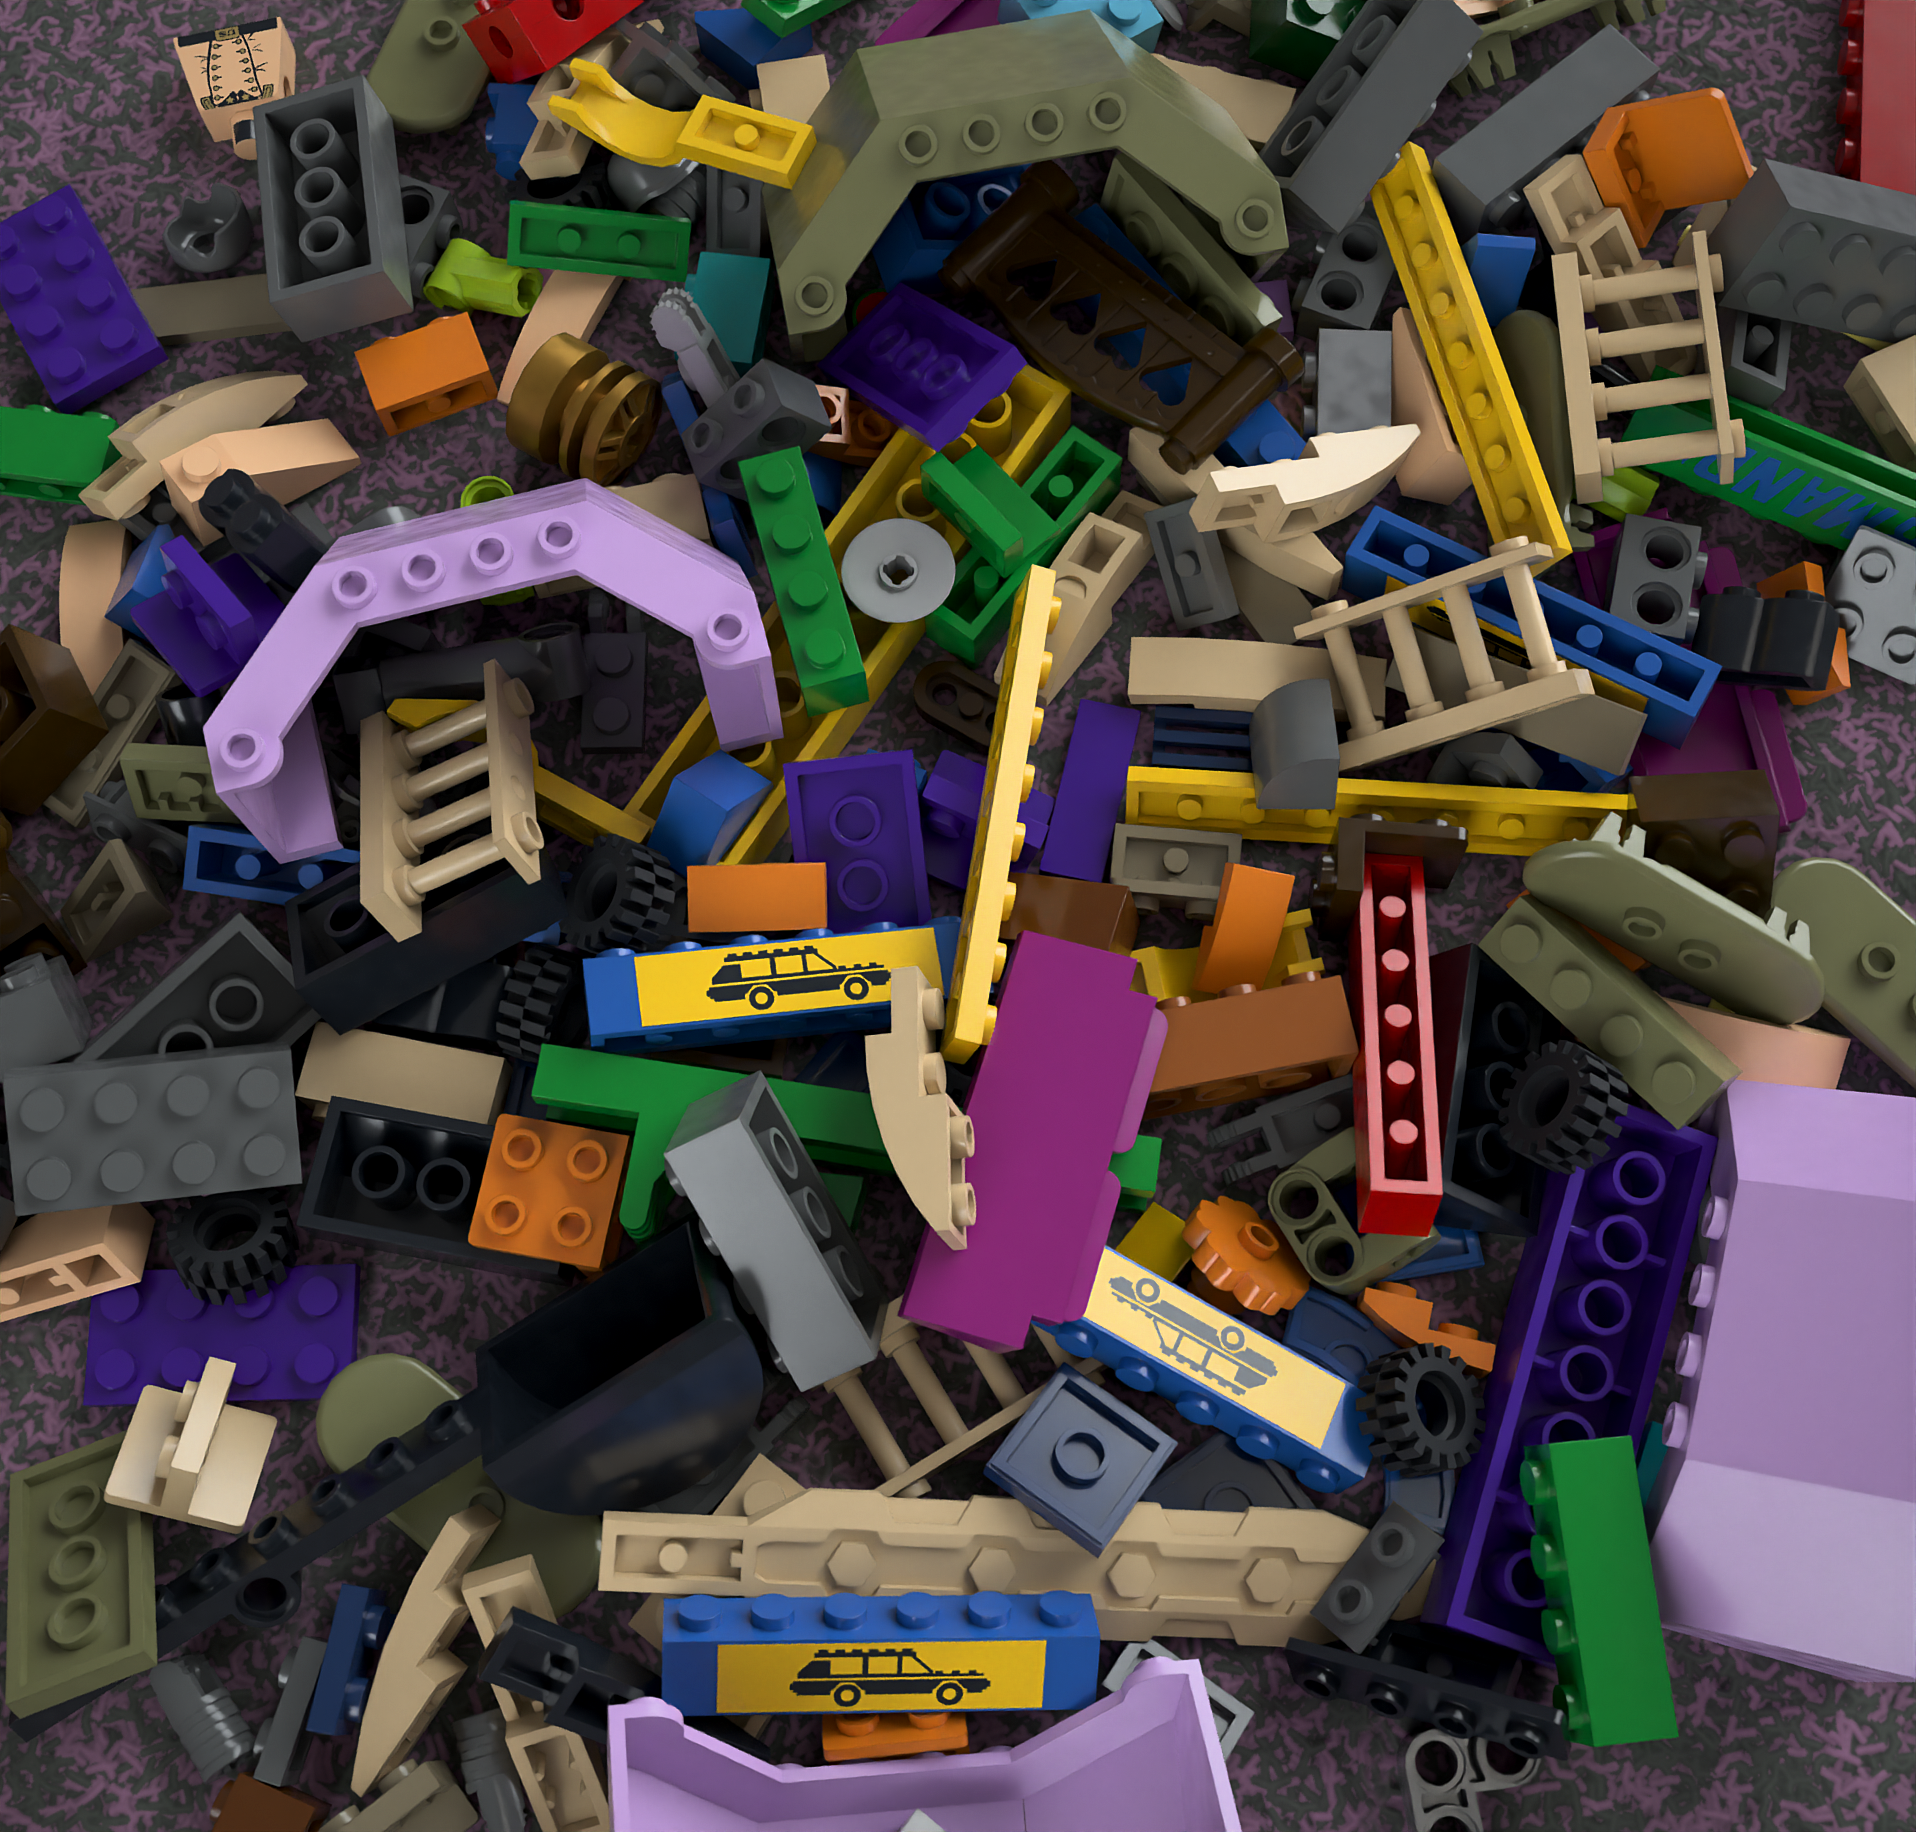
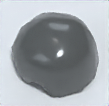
M214 183L211 187L212 195L208 200L198 201L190 196L184 198L179 216L168 222L162 235L173 261L180 267L195 273H214L234 267L245 258L254 237V230L248 211L236 188L222 183ZM215 241L214 247L203 246L206 242Z

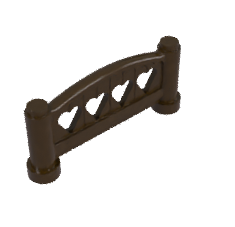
M1052 160L1032 163L1020 175L1021 185L943 259V267L937 272L944 287L957 298L962 299L968 293L974 294L976 291L979 292L997 319L1020 347L1038 365L1069 390L1108 414L1142 430L1161 436L1164 439V443L1159 447L1161 457L1170 468L1181 475H1185L1190 469L1197 470L1275 391H1287L1305 372V365L1298 351L1278 332L1270 328H1261L1242 348L1071 217L1068 213L1079 203V193L1067 173ZM1057 259L1051 291L1042 300L1028 298L1025 295L1024 286H1014L1007 281L1009 274L1017 269ZM1101 293L1095 326L1091 332L1085 335L1074 334L1069 329L1068 321L1057 320L1051 315L1052 309L1058 304ZM1146 328L1140 361L1133 369L1121 370L1114 365L1113 356L1101 355L1095 350L1096 344L1104 338ZM1191 363L1184 400L1178 405L1168 406L1163 404L1158 398V391H1148L1140 385V380L1146 374Z

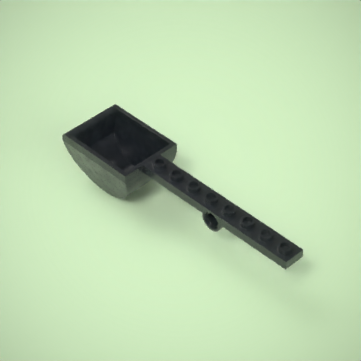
M695 1210L605 1266L602 1271L594 1273L476 1348L477 1388L458 1400L443 1402L428 1415L425 1421L403 1435L383 1440L372 1449L365 1459L340 1475L331 1474L323 1478L312 1488L308 1495L283 1511H273L266 1514L253 1526L250 1532L224 1548L218 1547L208 1551L190 1570L168 1584L155 1585L157 1660L229 1614H232L246 1625L258 1628L274 1627L286 1622L297 1612L300 1606L302 1573L305 1566L481 1455L482 1469L500 1489L511 1497L541 1510L567 1515H604V1511L626 1512L646 1507L686 1490L712 1473L737 1449L752 1427L762 1399L763 1374L748 1314L740 1305L734 1291V1275L722 1254L715 1256L706 1246L699 1229L700 1216ZM131 1676L21 1719L11 1711L8 1726L27 1743Z

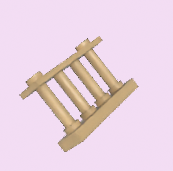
M1705 230L1692 232V264L1592 280V274L1579 276L1577 251L1551 255L1577 504L1603 501L1602 477L1613 476L1614 469L1716 455L1720 485L1733 483L1734 458L1746 456L1745 434L1742 418L1730 420L1714 301V293L1723 292L1724 290L1722 261L1720 253L1708 255ZM1695 290L1699 317L1697 319L1600 334L1598 333V327L1585 329L1584 313L1595 312V305ZM1702 344L1706 372L1704 374L1605 388L1604 382L1591 384L1590 367L1600 366L1601 359ZM1709 399L1713 429L1612 444L1610 437L1597 439L1596 421L1608 420L1607 413Z
M1527 536L1507 539L1489 547L1490 558L1351 607L1348 606L1347 600H1339L1319 606L1310 611L1312 621L1293 627L1296 639L1318 641L1325 638L1351 725V729L1346 731L1349 742L1338 745L1340 754L1339 772L1355 771L1595 694L1588 669L1572 668L1567 670L1564 660L1557 661L1529 566L1554 558L1550 545L1538 542L1529 544ZM1501 576L1505 578L1532 668L1526 672L1529 683L1505 690L1503 681H1495L1468 591L1469 587ZM1443 597L1470 687V690L1464 692L1467 703L1444 710L1442 701L1435 702L1408 612L1409 608ZM1381 618L1384 619L1410 710L1404 712L1407 723L1386 730L1382 720H1375L1349 629Z
M495 658L483 663L484 700L412 733L406 729L400 731L383 710L360 720V903L398 942L422 932L421 902L425 900L426 892L505 857L528 885L540 880L539 849L543 848L544 839L536 821L529 715L534 712V704L525 684L517 677L511 679ZM487 727L486 743L418 773V765L422 763V756ZM489 771L490 787L419 818V809L423 807V800ZM491 816L492 833L420 865V855L424 853L425 845Z
M903 1295L889 1303L878 1351L882 1350L886 1358L894 1357L944 1441L945 1446L915 1465L910 1466L858 1377L863 1373L860 1366L819 1384L810 1390L814 1391L823 1385L828 1394L833 1392L837 1394L887 1480L886 1483L874 1489L875 1491H881L884 1497L922 1499L932 1491L927 1479L1015 1426L1046 1384L1026 1395L1002 1353H996L963 1341L1004 1409L969 1431L916 1343L920 1339L916 1328L921 1325L897 1316L903 1299ZM1031 1323L1057 1368L1063 1362H1066L1101 1387L1106 1383L1100 1372L1108 1368V1366L1092 1357L1084 1359L1065 1351L1056 1343L1055 1336Z

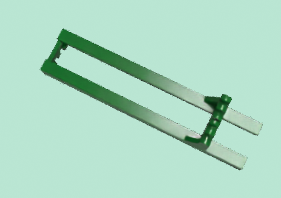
M542 1043L531 1096L536 1103L548 1105L546 1119L549 1122L634 1137L619 1218L635 1245L639 1246L662 1231L666 1208L678 1194L667 1177L664 1167V1160L666 1158L664 1152L688 1105L749 1075ZM766 1078L814 1165L899 1178L883 1143L870 1093ZM1137 1135L1135 1143L1130 1150L1121 1154L1112 1153L1108 1171L1117 1176L1121 1185V1192L1115 1211L1141 1215L1146 1211L1147 1197L1152 1198L1156 1190L1162 1138Z

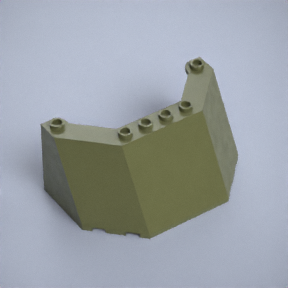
M1090 9L856 49L806 123L813 126L817 144L792 190L767 182L761 188L794 367L820 362L848 334L844 315L847 303L845 287L916 183L1117 148L1178 192L1180 202L1194 212L1200 224L1223 250L1233 256L1238 267L1253 283H1257L1289 248L1279 183L1226 109Z

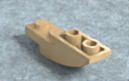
M659 19L646 21L662 34L664 27ZM644 22L633 23V25L640 29ZM615 27L605 29L550 70L546 71L535 86L527 104L538 119V123L519 161V164L531 180L557 176L568 177L578 174L584 165L594 140L551 114L547 103L552 94L571 99L581 81L574 78L569 69V65L574 57L602 65L607 72L611 69L631 43Z
M280 371L245 372L212 379L166 397L132 417L108 436L109 440L122 454V457L79 493L78 496L93 514L114 520L129 518L137 514L149 503L151 499L149 492L164 480L159 461L213 434L259 428L266 421L279 419L293 408L296 403L293 397L306 387L308 383L299 374Z
M1416 423L1392 427L1380 425L1368 430L1339 434L1326 432L1310 437L1298 460L1280 459L1271 464L1242 468L1235 466L1223 467L1209 472L1189 514L1198 532L1253 524L1263 544L1291 539L1320 530L1344 519L1366 505L1380 493L1398 472L1421 432Z
M1122 490L1101 516L1092 512L1087 514L1049 568L1056 571L1053 596L1061 598V608L1053 633L1051 635L1046 634L1044 651L1052 653V665L1044 689L1037 690L1036 702L1045 706L1050 704L1112 625L1113 605L1155 554L1143 513L1162 508L1163 506ZM1006 648L994 673V682L998 685L1001 682Z
M918 966L892 968L891 1033L865 1036L867 1076L874 1113L883 1143L894 1169L913 1203L952 1250L967 1249L966 1226H972L976 1221L974 1190L971 1183H965V1158L973 1157L975 1140L970 1117L968 1115L964 1116L949 1095L945 1093V1064L941 1053H936L935 1030L943 1029L945 1025L943 996L939 988L931 986Z

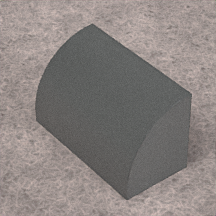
M1306 679L1286 684L1271 692L1259 703L1249 724L1256 809H1335L1340 754L1329 679Z

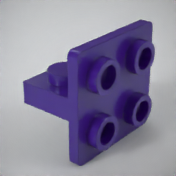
M180 535L160 546L167 573L161 576L165 590L131 608L130 614L135 625L196 697H204L240 675L286 607L240 554L232 553L208 565L184 536Z
M944 750L941 752L919 800L927 876L965 894L986 767L949 750ZM1031 788L1026 803H1019L1017 822L1025 824V837L1019 858L1016 862L1010 861V872L1026 873L1028 866L1040 850L1050 827L1047 825V822L1054 809L1055 799Z

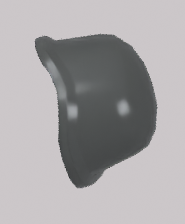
M613 153L607 166L606 180L610 190L626 212L641 213L642 207L648 200L672 189L690 174L699 162L683 158L679 164L657 167L639 164Z

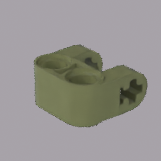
M1354 1126L1347 1128L1321 1144L1287 1171L1281 1173L1273 1181L1268 1192V1205L1272 1216L1307 1272L1329 1290L1347 1295L1362 1291L1364 1288L1394 1274L1428 1252L1441 1239V1235L1434 1224L1428 1237L1371 1233L1363 1236L1362 1233H1358L1356 1223L1336 1194V1192L1356 1180ZM1305 1189H1316L1319 1195L1316 1210L1304 1219H1293L1291 1203L1294 1197ZM1341 1244L1352 1245L1354 1250L1352 1267L1343 1275L1329 1276L1325 1268L1328 1253L1334 1247Z

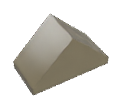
M114 839L107 842L60 910L85 963L102 956L175 917L150 866L122 839Z

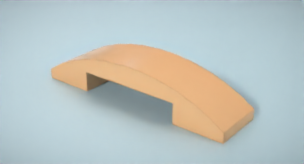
M554 270L536 300L519 335L503 376L497 401L509 406L512 392L523 369L537 349L552 336L566 332L587 343L623 279L631 281L633 277Z
M117 520L70 525L66 534L61 560L59 588L61 646L70 649L92 696L130 638L128 630L104 617L129 557L132 554L131 531Z
M1661 997L1743 1071L1736 1080L1836 1090L1851 1038L1848 1036L1798 1024L1780 1025ZM1575 1036L1576 1041L1583 1043L1579 1038Z

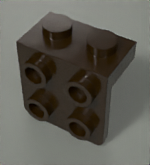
M1370 813L1357 814L1350 818L1339 817L1327 852L1320 853L1317 879L1312 878L1310 882L1308 908H1310L1312 917H1319L1318 940L1344 942L1364 892L1365 853L1423 857L1425 888L1447 889L1469 845L1468 830L1463 827L1452 826L1449 822L1441 819H1423L1415 823L1386 821L1384 817Z

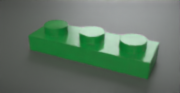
M510 200L507 265L686 283L691 221L689 218Z

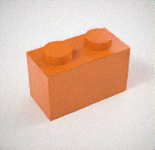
M467 311L452 317H439L425 327L397 337L381 338L371 346L354 352L375 410L389 437L496 399L498 395V389Z

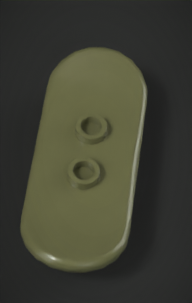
M477 0L404 1L366 77V80L392 117L394 129L414 134L436 133L443 130L446 134L457 136L461 127L460 123L471 115L476 102L484 93L493 76L462 27V24L478 14L473 5Z
M1515 0L1497 8L1500 20L1479 26L1484 32L1471 49L1473 55L1469 64L1459 75L1450 79L1447 83L1460 98L1472 93L1467 80L1468 74L1471 75L1480 90L1495 84L1490 70L1491 64L1496 67L1500 81L1516 75L1510 41L1588 8L1592 11L1601 29L1610 23L1615 29L1620 30L1615 15L1616 11L1620 12L1627 26L1641 22L1646 19L1641 5L1642 0H1545L1535 5L1533 0ZM1644 0L1651 17L1666 11L1665 0Z
M1517 310L1505 316L1493 329L1492 335L1573 552L1588 551L1594 547V535L1580 532L1578 528L1586 529L1593 525V513L1569 502L1573 493L1572 482L1575 473L1559 329L1549 317L1538 311ZM1487 524V540H1488V556H1487V557L1490 558L1491 555H1490L1489 547L1492 546V545H1494V541H1493L1491 532H1490L1489 527H1488V524ZM1555 564L1533 578L1539 580L1542 576L1555 572Z
M1610 812L1601 820L1588 840L1579 841L1574 838L1571 841L1549 845L1533 853L1525 862L1522 881L1527 891L1541 903L1573 918L1703 992L1739 1015L1780 1025H1790L1808 1020L1821 1007L1826 987L1824 975L1814 957L1810 955L1809 925L1798 919L1790 924L1787 937L1785 938L1784 925L1787 913L1780 908L1773 907L1767 911L1764 919H1761L1669 865H1661L1651 858H1644L1646 831L1636 825L1626 829L1623 841L1619 844L1621 838L1619 836V829L1622 817L1613 812Z
M1811 857L1792 863L1778 873L1773 880L1770 909L1776 906L1787 913L1784 925L1785 938L1787 937L1790 924L1798 919L1809 925L1810 955L1814 957L1824 975L1826 987L1821 1006L1916 1089V920L1859 869L1834 858Z
M395 1353L369 1355L346 1366L331 1380L323 1393L316 1415L317 1442L327 1464L336 1474L340 1475L365 1459L372 1449L383 1440L403 1435L425 1421L428 1415L443 1402L458 1400L464 1395L429 1366L413 1357ZM482 1455L386 1515L389 1520L429 1553L450 1516L481 1503L497 1516L501 1522L466 1573L532 1554L556 1619L573 1612L591 1594L599 1580L603 1528L600 1516L559 1514L522 1503L500 1489L482 1469Z

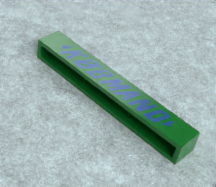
M1656 365L1648 382L1684 376ZM1728 394L1730 420L1742 418L1746 456L1734 458L1733 483L1720 485L1716 455L1637 466L1645 471H1657L1683 482L1689 489L1705 496L1713 495L1742 507L1747 514L1754 518L1772 520L1800 532L1807 540L1817 544H1829L1845 551L1857 528L1865 525L1916 547L1915 472ZM1709 399L1635 409L1625 426L1619 442L1713 429Z

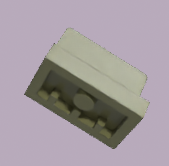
M167 742L165 745L126 744L119 761L136 818L243 824L216 794L207 747L168 745Z

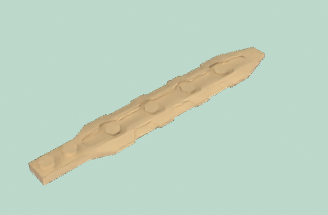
M809 1488L747 1517L604 1511L598 1591L731 1595L757 1598L761 1595L772 1593L787 1597H830L837 1593H853L859 1596H902L910 1592H924L930 1595H973L982 1591H994L1003 1595L1045 1594L1053 1590H1064L1074 1594H1091L1101 1640L1149 1642L1153 1636L1235 1639L1238 1645L1285 1647L1289 1637H1294L1323 1645L1340 1638L1310 1612L1370 1533L1371 1529L1319 1509L1248 1506L1244 1512L1162 1509L1159 1503L1137 1502L1102 1554L1097 1558L1013 1496L972 1495L968 1501L884 1497L881 1491ZM1435 1559L1411 1591L1405 1593L1399 1601L1401 1604L1390 1619L1402 1621L1422 1614L1436 1565Z

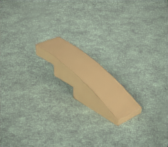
M1581 154L1563 156L1522 189L1555 255L1577 251L1579 276L1592 274V280L1662 269L1657 260H1642L1621 209L1603 206ZM1672 293L1595 305V312H1591L1604 333L1684 321ZM1695 345L1623 355L1621 357L1643 383L1648 382L1656 365L1686 376L1695 368L1697 350Z
M1134 427L1129 431L1128 461L1171 504L1197 497L1209 472L1224 467L1212 454L1197 470L1190 469L1185 475H1181L1170 468L1161 457L1159 447L1164 443V439L1161 436L1138 427ZM1253 524L1216 530L1220 543L1268 573L1325 600L1337 594L1343 566L1313 532L1291 539L1263 544Z
M1131 637L1128 697L1131 704H1193L1194 708L1254 712L1266 696L1286 684L1306 679H1329L1335 722H1349L1328 649L1209 638ZM1356 654L1375 720L1385 722L1387 686L1384 685L1387 677V659Z
M481 1503L449 1517L416 1573L384 1645L363 1715L351 1789L360 1797L377 1788L378 1783L403 1764L468 1668L448 1648L471 1615L461 1591L463 1574H466L501 1522L497 1516Z
M532 1554L463 1574L461 1591L485 1650L512 1606L557 1624ZM491 1684L506 1720L505 1742L542 1832H610L608 1782L596 1741L544 1722L542 1702Z

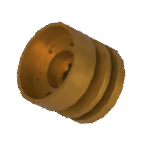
M563 332L552 336L538 348L523 369L512 392L506 413V435L512 446L552 466L559 463L563 473L577 480L587 478L601 487L620 486L630 473L629 468L633 467L639 455L644 453L655 435L662 413L663 394L661 392V384L640 371L636 372L635 368L619 360L610 363L607 353L573 335Z

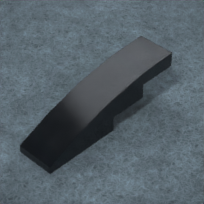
M512 1606L479 1659L478 1679L542 1702L544 1722L607 1745L609 1705L627 1704L634 1699L642 1697H655L662 1700V1677L574 1631L515 1606ZM723 1715L683 1716L684 1724L766 1763L771 1758L768 1746Z

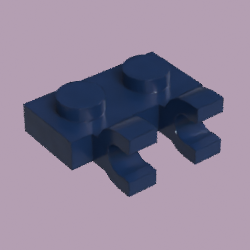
M342 1583L306 1728L307 1731L332 1736L352 1735L355 1722L362 1723L373 1685V1680L366 1678L373 1649L379 1650L383 1643L387 1641L398 1615L391 1614L390 1607L383 1606L387 1591Z

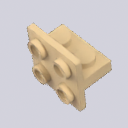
M209 1356L200 1383L187 1380L182 1393L153 1385H147L143 1388L104 1493L105 1502L233 1534L242 1532L275 1431L277 1419L271 1415L226 1404L236 1363Z

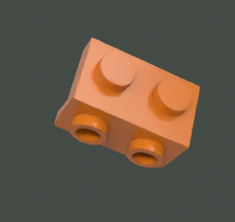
M966 1711L822 1714L823 1752L829 1766L839 1765L845 1760L870 1758L875 1762L903 1760L928 1751L940 1752L945 1756L970 1754Z

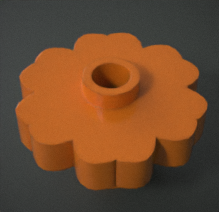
M1220 1195L1214 1203L1208 1200H1201L1185 1220L1182 1237L1195 1249L1191 1256L1195 1265L1191 1269V1281L1187 1285V1292L1232 1316L1233 1314L1243 1313L1246 1308L1256 1311L1260 1310L1268 1315H1275L1281 1307L1292 1310L1309 1290L1308 1282L1312 1276L1307 1272L1302 1262L1297 1259V1254L1279 1225L1271 1220H1261L1257 1212L1249 1204L1242 1201H1234L1229 1197Z

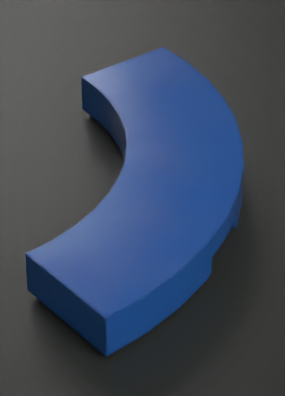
M676 371L663 377L661 392L681 437V433L697 420L702 413L692 390L684 382L680 371ZM701 483L704 491L701 493L708 512L711 530L721 552L738 561L747 579L758 575L751 543L735 497Z
M1309 1286V1290L1296 1306L1289 1310L1281 1341L1283 1346L1356 1387L1360 1377L1370 1375L1365 1367L1371 1361L1379 1359L1378 1356L1400 1350L1385 1333L1373 1325L1374 1322L1369 1317L1348 1303ZM1415 1393L1417 1412L1422 1424L1426 1428L1425 1409L1420 1397ZM1386 1454L1380 1455L1382 1464L1384 1462ZM1382 1466L1384 1493L1381 1517L1394 1500L1436 1534L1444 1536L1455 1497L1454 1469L1408 1478L1400 1476V1470L1390 1472Z

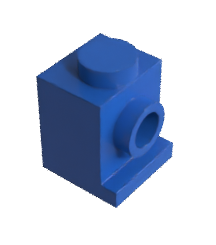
M489 83L488 96L495 117H488L486 122V147L489 153H495L497 158L496 172L508 180L516 181L514 174L520 168L523 169L519 161L538 123V119L527 104L536 85Z

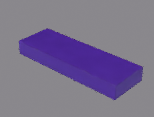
M1080 699L1039 875L1103 883L1114 836L1115 823H1117L1127 780L1128 766L1131 763L1141 720V711Z

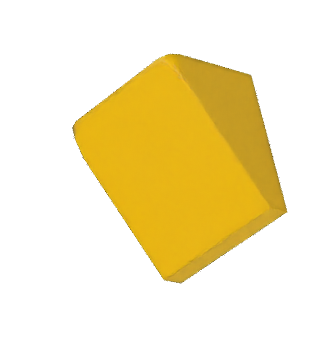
M1153 1202L1116 1247L1115 1251L1174 1284L1192 1261L1191 1256L1195 1249L1182 1237L1185 1221Z

